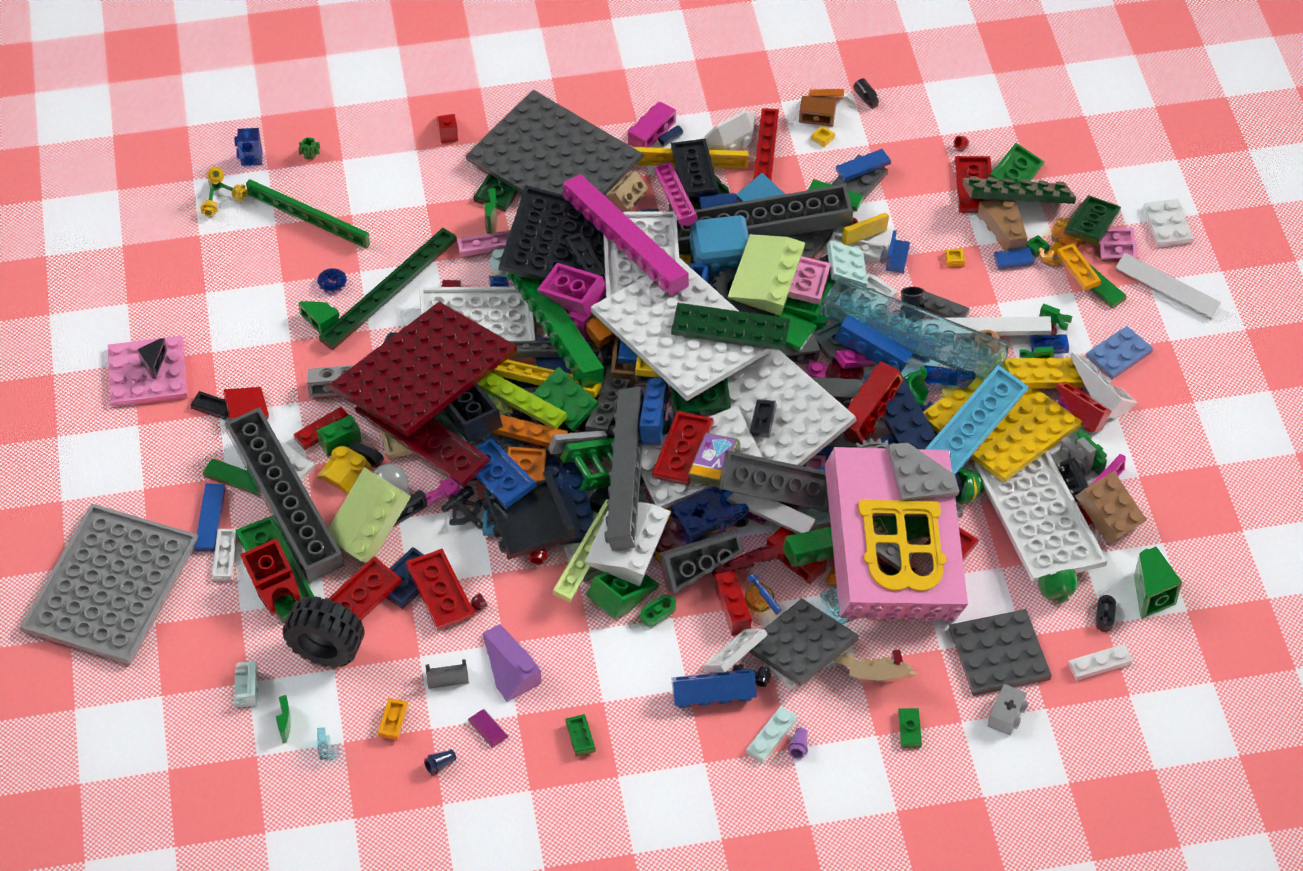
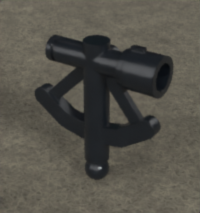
M467 485L463 489L461 488L458 495H451L448 502L441 506L444 513L453 509L449 525H464L472 522L475 526L477 525L478 529L483 528V522L477 517L482 505L481 500L478 499L476 502L467 501L474 495V490L471 486ZM465 505L475 506V508L471 511ZM457 510H459L465 517L456 518Z

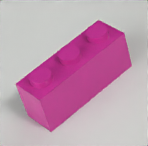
M661 101L652 106L644 116L640 117L634 126L629 128L627 132L628 144L633 147H651L658 140L659 136L667 132L676 123V109Z

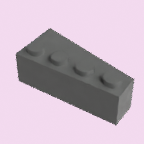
M732 530L658 553L668 591L673 594L679 592L680 589L692 584L701 576L710 573L719 565H723L744 552L739 532Z

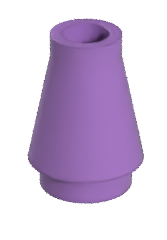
M804 728L796 729L787 747L792 758L802 759L808 753V731Z

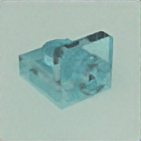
M325 727L317 728L319 760L330 761L340 758L339 745H331V737L326 735Z

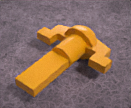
M1057 241L1047 254H1044L1045 250L1042 248L1038 250L1040 252L1039 256L1045 264L1053 266L1061 264L1060 260L1057 259L1055 261L1053 259L1057 249L1061 246Z

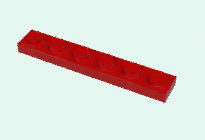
M762 108L754 179L763 173L772 181L779 109Z

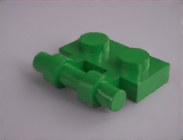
M1079 429L1075 433L1078 437L1075 439V444L1077 440L1084 437L1096 449L1092 470L1100 475L1106 468L1107 454L1103 451L1101 445L1091 440V436L1088 433H1084Z

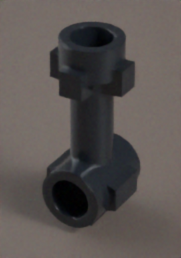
M734 664L732 671L747 669H744L743 664ZM760 667L758 672L754 671L757 686L766 687L767 683L770 682L771 671L769 668Z

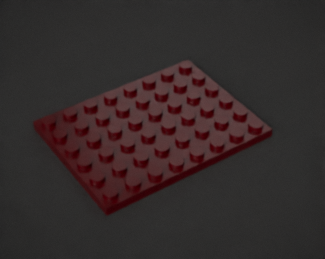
M439 301L331 382L329 386L338 395L408 437L447 407L449 403H452L457 397L518 351L517 345Z

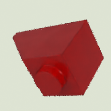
M455 114L436 116L441 143L458 141Z

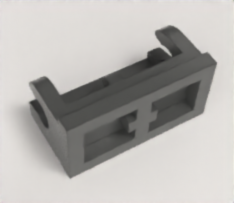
M462 659V664L437 668H430L429 664H425L428 689L469 683L466 659Z

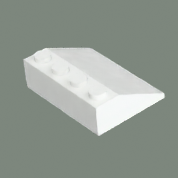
M639 502L635 548L612 551L609 543H606L604 533L607 531V511L584 564L640 586L671 511L654 504Z

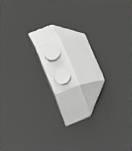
M743 110L712 128L703 138H706L708 150L738 151L751 144L755 127V112Z

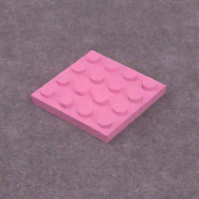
M183 336L165 337L167 352L156 379L151 378L140 362L137 349L160 338L107 344L111 407L188 398Z

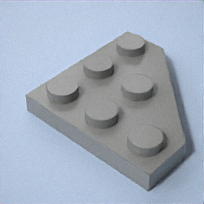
M909 443L889 444L887 449L900 500L912 501L957 496L959 494L955 474Z

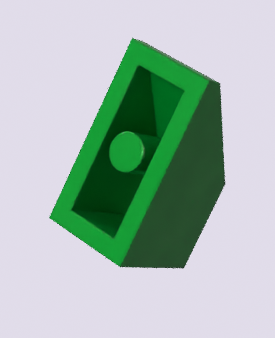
M298 302L300 315L320 335L339 319L340 314L335 307L332 308L327 302Z

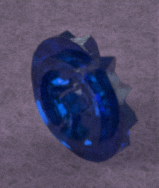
M326 269L318 276V285L325 292L332 291L334 293L335 290L341 291L342 287H346L347 277L340 269Z

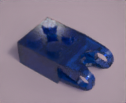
M712 487L672 505L671 509L672 518L687 543L690 544L725 532L726 528L742 519L749 512V507L745 503L736 505L726 503L725 501L733 492Z

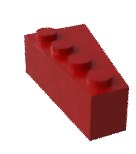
M881 361L873 368L870 377L861 385L860 391L856 397L851 399L847 408L856 416L857 420L843 432L847 440L854 444L859 443L862 445L863 440L866 441L870 433L874 434L877 428L875 427L877 419L884 416L887 401H892L903 381L899 370Z

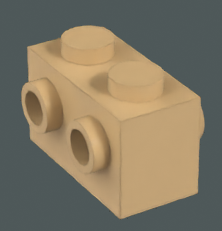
M634 171L625 174L605 197L618 209L627 212L634 207L633 203L640 200L644 196V192L648 187L639 174Z

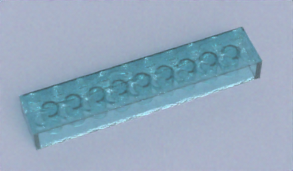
M842 277L837 279L822 302V314L830 320L842 324L847 316L850 315L913 351L915 354L983 381L997 365L1002 367L1008 357L1009 343Z

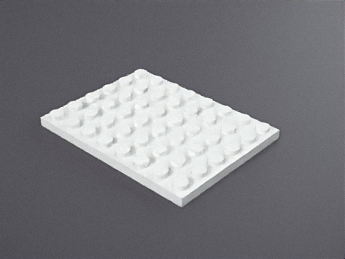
M677 258L675 261L689 273L688 288L670 296L661 290L654 280H651L646 275L591 306V312L688 401L773 351V349L671 335L677 303L738 311L685 262Z
M780 350L769 352L727 377L731 408L738 406L749 430L757 399L776 401L777 407L770 438L753 436L763 458L803 466L857 421L856 416ZM711 414V415H700V416L710 417V416H713V415H715V414Z

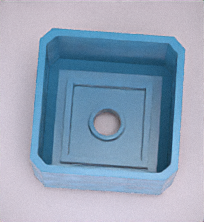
M739 215L704 219L690 225L689 252L691 263L708 264L709 284H711L713 278L718 273L729 268L732 270V268L739 267L749 239L745 217Z

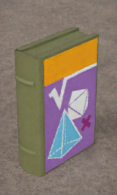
M705 433L688 473L690 482L719 488L725 451L738 452L741 446L740 441L735 438Z

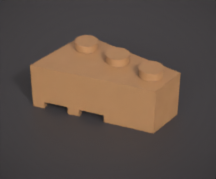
M989 200L979 202V219L986 223V228L993 232L996 236L995 239L1004 250L1026 248L1028 237L1016 201Z

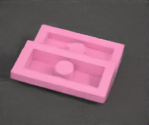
M1109 228L1098 245L1100 259H1121L1124 253L1136 259L1138 258L1134 228Z

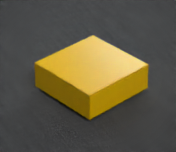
M820 126L811 135V140L825 148L835 139L836 134L824 126Z
M963 248L945 249L946 267L965 266Z

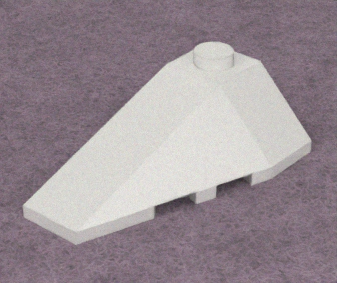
M1070 352L1069 355L1091 398L1112 410L1109 418L1117 419L1138 405L1125 390L1111 385L1112 380L1102 373H1097V367L1081 354Z

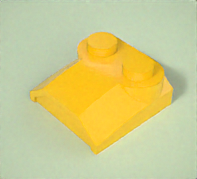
M339 446L332 451L331 459L317 475V478L322 479L348 495L363 468L365 467L370 471L372 468L364 456L348 447Z

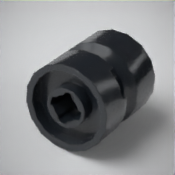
M911 286L901 290V302L903 303L901 306L902 318L918 320L925 316V290L923 288Z

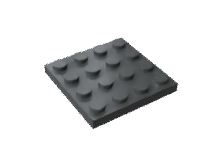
M800 599L763 628L768 635L749 652L799 686H802L856 643L859 637L857 633L806 600Z
M1026 609L949 624V631L973 696L1001 690L1004 684L1017 687L1051 680L1052 674Z

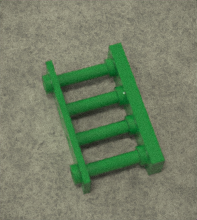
M614 438L566 444L560 458L563 463L575 462L585 478L580 487L581 491H592L611 486L609 472H607L599 458L605 457L611 464L610 458L613 456L612 441H614ZM583 460H591L599 473L591 474ZM640 475V483H643L644 480Z

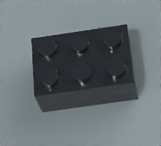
M477 383L443 409L444 413L468 443L503 427L499 409Z

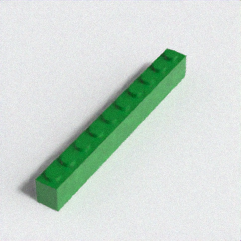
M507 272V276L514 283L515 289L520 292L522 300L527 303L530 312H533L537 323H540L544 333L550 338L552 346H555L558 355L565 361L567 369H570L574 380L578 381L581 387L603 383L604 367L564 307L538 292L537 289L543 282Z

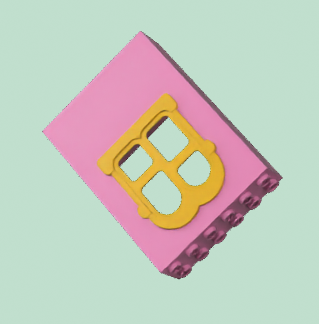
M834 447L825 463L840 618H847L848 620L866 618L870 621L877 620L878 618L888 621L905 619L906 621L944 619V621L951 622L956 620L968 605L955 496L912 501L900 500L888 449ZM920 450L952 472L949 450ZM872 516H896L898 534H875ZM904 516L928 517L930 545H911L907 542ZM877 543H896L899 545L901 570L898 574L889 576L881 572L877 564ZM930 553L933 558L932 573L928 576L915 574L910 567L909 554Z

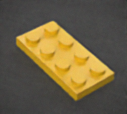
M1004 358V369L1029 388H1056L1058 383L1065 381L1075 388L1085 387L1071 358Z

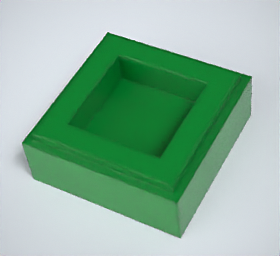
M1039 235L1027 241L1026 248L1030 247L1031 253L1035 258L1039 257L1040 252L1038 250L1040 248L1045 250L1044 253L1050 249V245Z

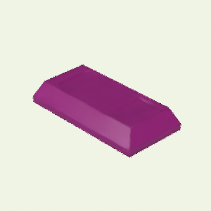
M485 708L468 718L471 725L491 748L509 737Z

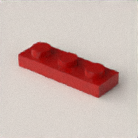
M339 407L294 433V439L305 451L319 443L318 429L349 415L342 407Z

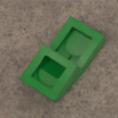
M283 695L278 697L282 714L275 717L282 743H287L291 728V715L287 696Z

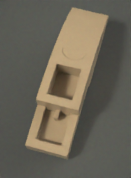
M844 652L843 656L839 655L833 661L850 667L849 676L870 681H900L912 678L918 674V671L912 670V665L903 662L900 665L893 664L894 659L882 656V659L874 658V661L864 658L858 661L855 660V655Z

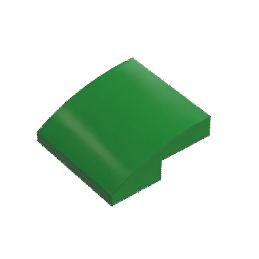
M495 188L488 189L489 203H484L487 234L496 233L497 229Z

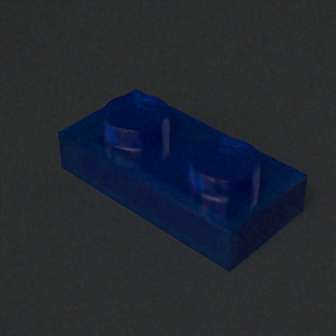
M1067 334L1030 335L1031 352H1034V348L1053 346L1054 354L1069 353Z

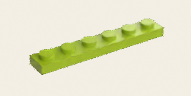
M492 372L477 382L484 392L552 429H557L567 418V414L563 410Z

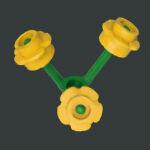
M215 166L209 168V172L206 174L210 185L209 199L200 206L201 213L208 217L218 212L217 204L212 201L215 190L221 188L232 191V197L238 201L245 199L248 194L244 184H236L234 187H230L221 183L224 180V171Z

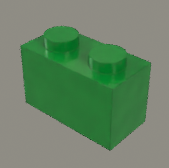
M352 415L317 430L319 445L327 457L332 456V451L336 447L345 446L349 448L354 442H362L360 427Z

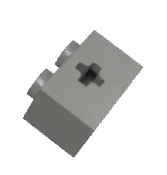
M1004 684L989 715L987 727L1011 736L1013 729H1018L1021 712L1025 713L1029 703L1026 701L1027 692Z

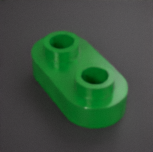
M662 595L643 607L640 612L641 622L646 626H654L676 611L675 598L671 595Z

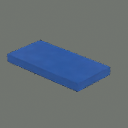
M491 437L476 447V449L489 457L490 462L475 478L505 509L537 487L536 482Z

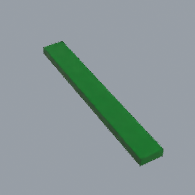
M249 179L246 182L249 196L367 249L370 246L369 232Z

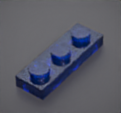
M924 365L927 369V376L924 380L926 383L967 388L976 379L974 371Z

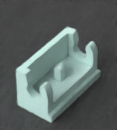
M256 661L237 663L236 668L238 669L235 670L234 707L257 706Z

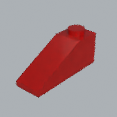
M1066 381L1058 383L1056 386L1057 390L1073 415L1082 421L1081 425L1084 426V429L1091 433L1103 430L1112 410Z

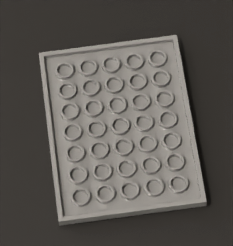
M91 503L20 625L21 632L131 665L191 556L199 535Z

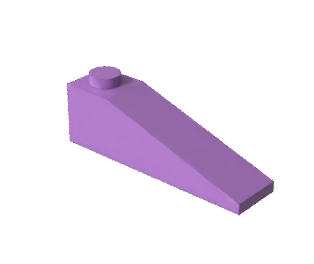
M501 624L483 632L495 685L506 702L542 684L541 670Z

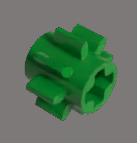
M307 137L302 142H299V155L303 154L305 159H313L316 155L320 154V143L315 142L314 138Z

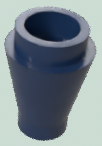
M452 749L429 754L424 759V765L430 774H437L450 763L456 761V754Z

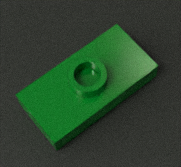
M898 708L901 748L922 747L919 708Z
M582 714L565 718L575 756L596 752L586 715Z

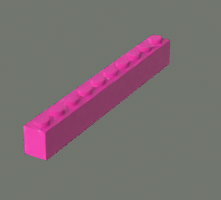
M582 174L563 182L562 194L564 199L569 201L577 211L579 210L587 220L592 222L597 230H600L608 240H611L619 250L623 251L628 259L632 260L640 270H643L651 280H654L661 290L672 296L689 287V273Z

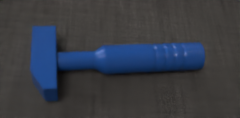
M756 574L749 575L747 580L755 584L769 607L776 615L779 614L782 609L767 589L759 583L758 580L760 578Z

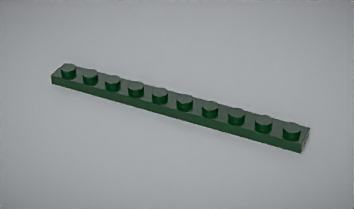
M445 228L440 229L319 336L320 342L334 350L457 241V236Z

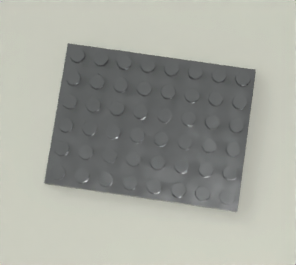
M534 89L465 155L467 161L522 194L525 185L563 195V182L582 174L604 196L643 158L642 152Z

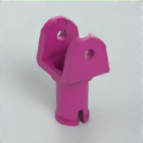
M451 478L440 481L439 488L425 494L429 506L443 498L449 499L451 495L456 496L460 490L459 484Z

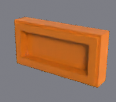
M810 89L808 96L843 99L844 89Z

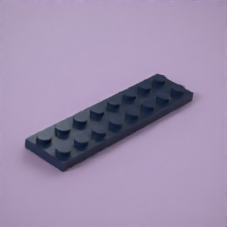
M897 365L891 366V367H893V368L899 370V368H898ZM871 373L862 376L863 383L868 380ZM902 375L903 381L892 401H887L886 412L882 418L896 444L909 443L917 449L925 450L936 437V434ZM956 474L955 477L959 488L958 495H960L964 485L958 474Z

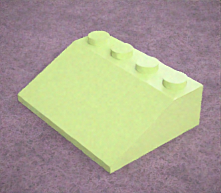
M750 234L727 298L781 316L803 254L805 243L789 237Z
M364 467L328 530L338 546L360 561L367 563L373 556L376 557L411 496Z

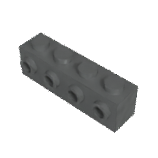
M608 376L597 400L599 405L593 410L585 425L586 432L605 431L607 438L614 436L613 427L616 425L614 413L617 412L615 399L618 398V390L631 388L629 379Z

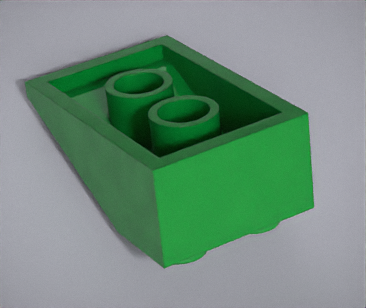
M605 572L593 578L586 596L594 604L605 610L609 616L616 619L629 613L656 590L659 584L646 573L641 585L638 586Z

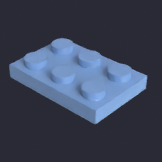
M1125 326L1086 353V358L1113 380L1153 352V347L1131 328Z

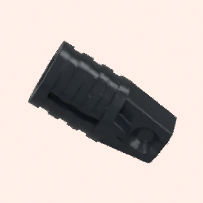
M865 78L857 80L853 85L854 91L872 109L878 107L879 99L875 90Z

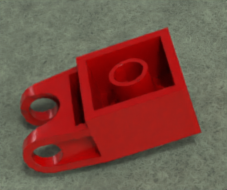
M277 538L240 554L259 598L272 616L276 615L275 602L278 598L290 596L295 602L301 599L293 571Z

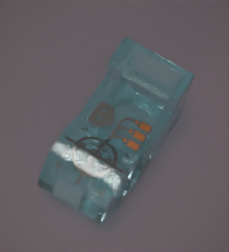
M837 587L820 593L822 604L830 617L841 624L852 621L847 618L838 619L840 612Z

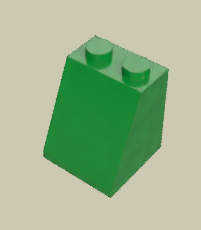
M1157 546L1151 549H1144L1139 553L1134 573L1139 613L1142 619L1176 605L1182 585L1181 579Z

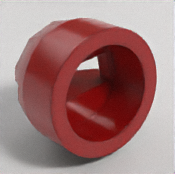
M961 135L955 137L954 147L956 149L963 150L969 146L967 137Z

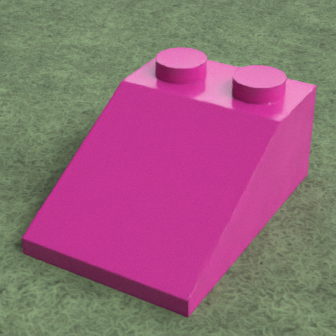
M557 263L537 290L567 310L589 318L592 314L591 306L602 301L606 295V284L602 276Z

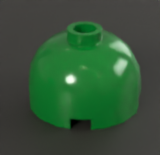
M1074 569L1057 571L1053 575L1047 574L1039 577L1037 583L1041 594L1046 599L1057 600V603H1064L1069 601L1068 597L1076 592L1078 579Z

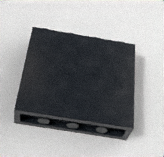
M550 470L542 472L544 480L536 482L537 487L507 509L494 496L488 497L486 490H483L484 499H481L483 509L489 512L487 513L489 524H494L492 530L495 539L499 538L501 554L505 553L507 560L576 539L574 526Z

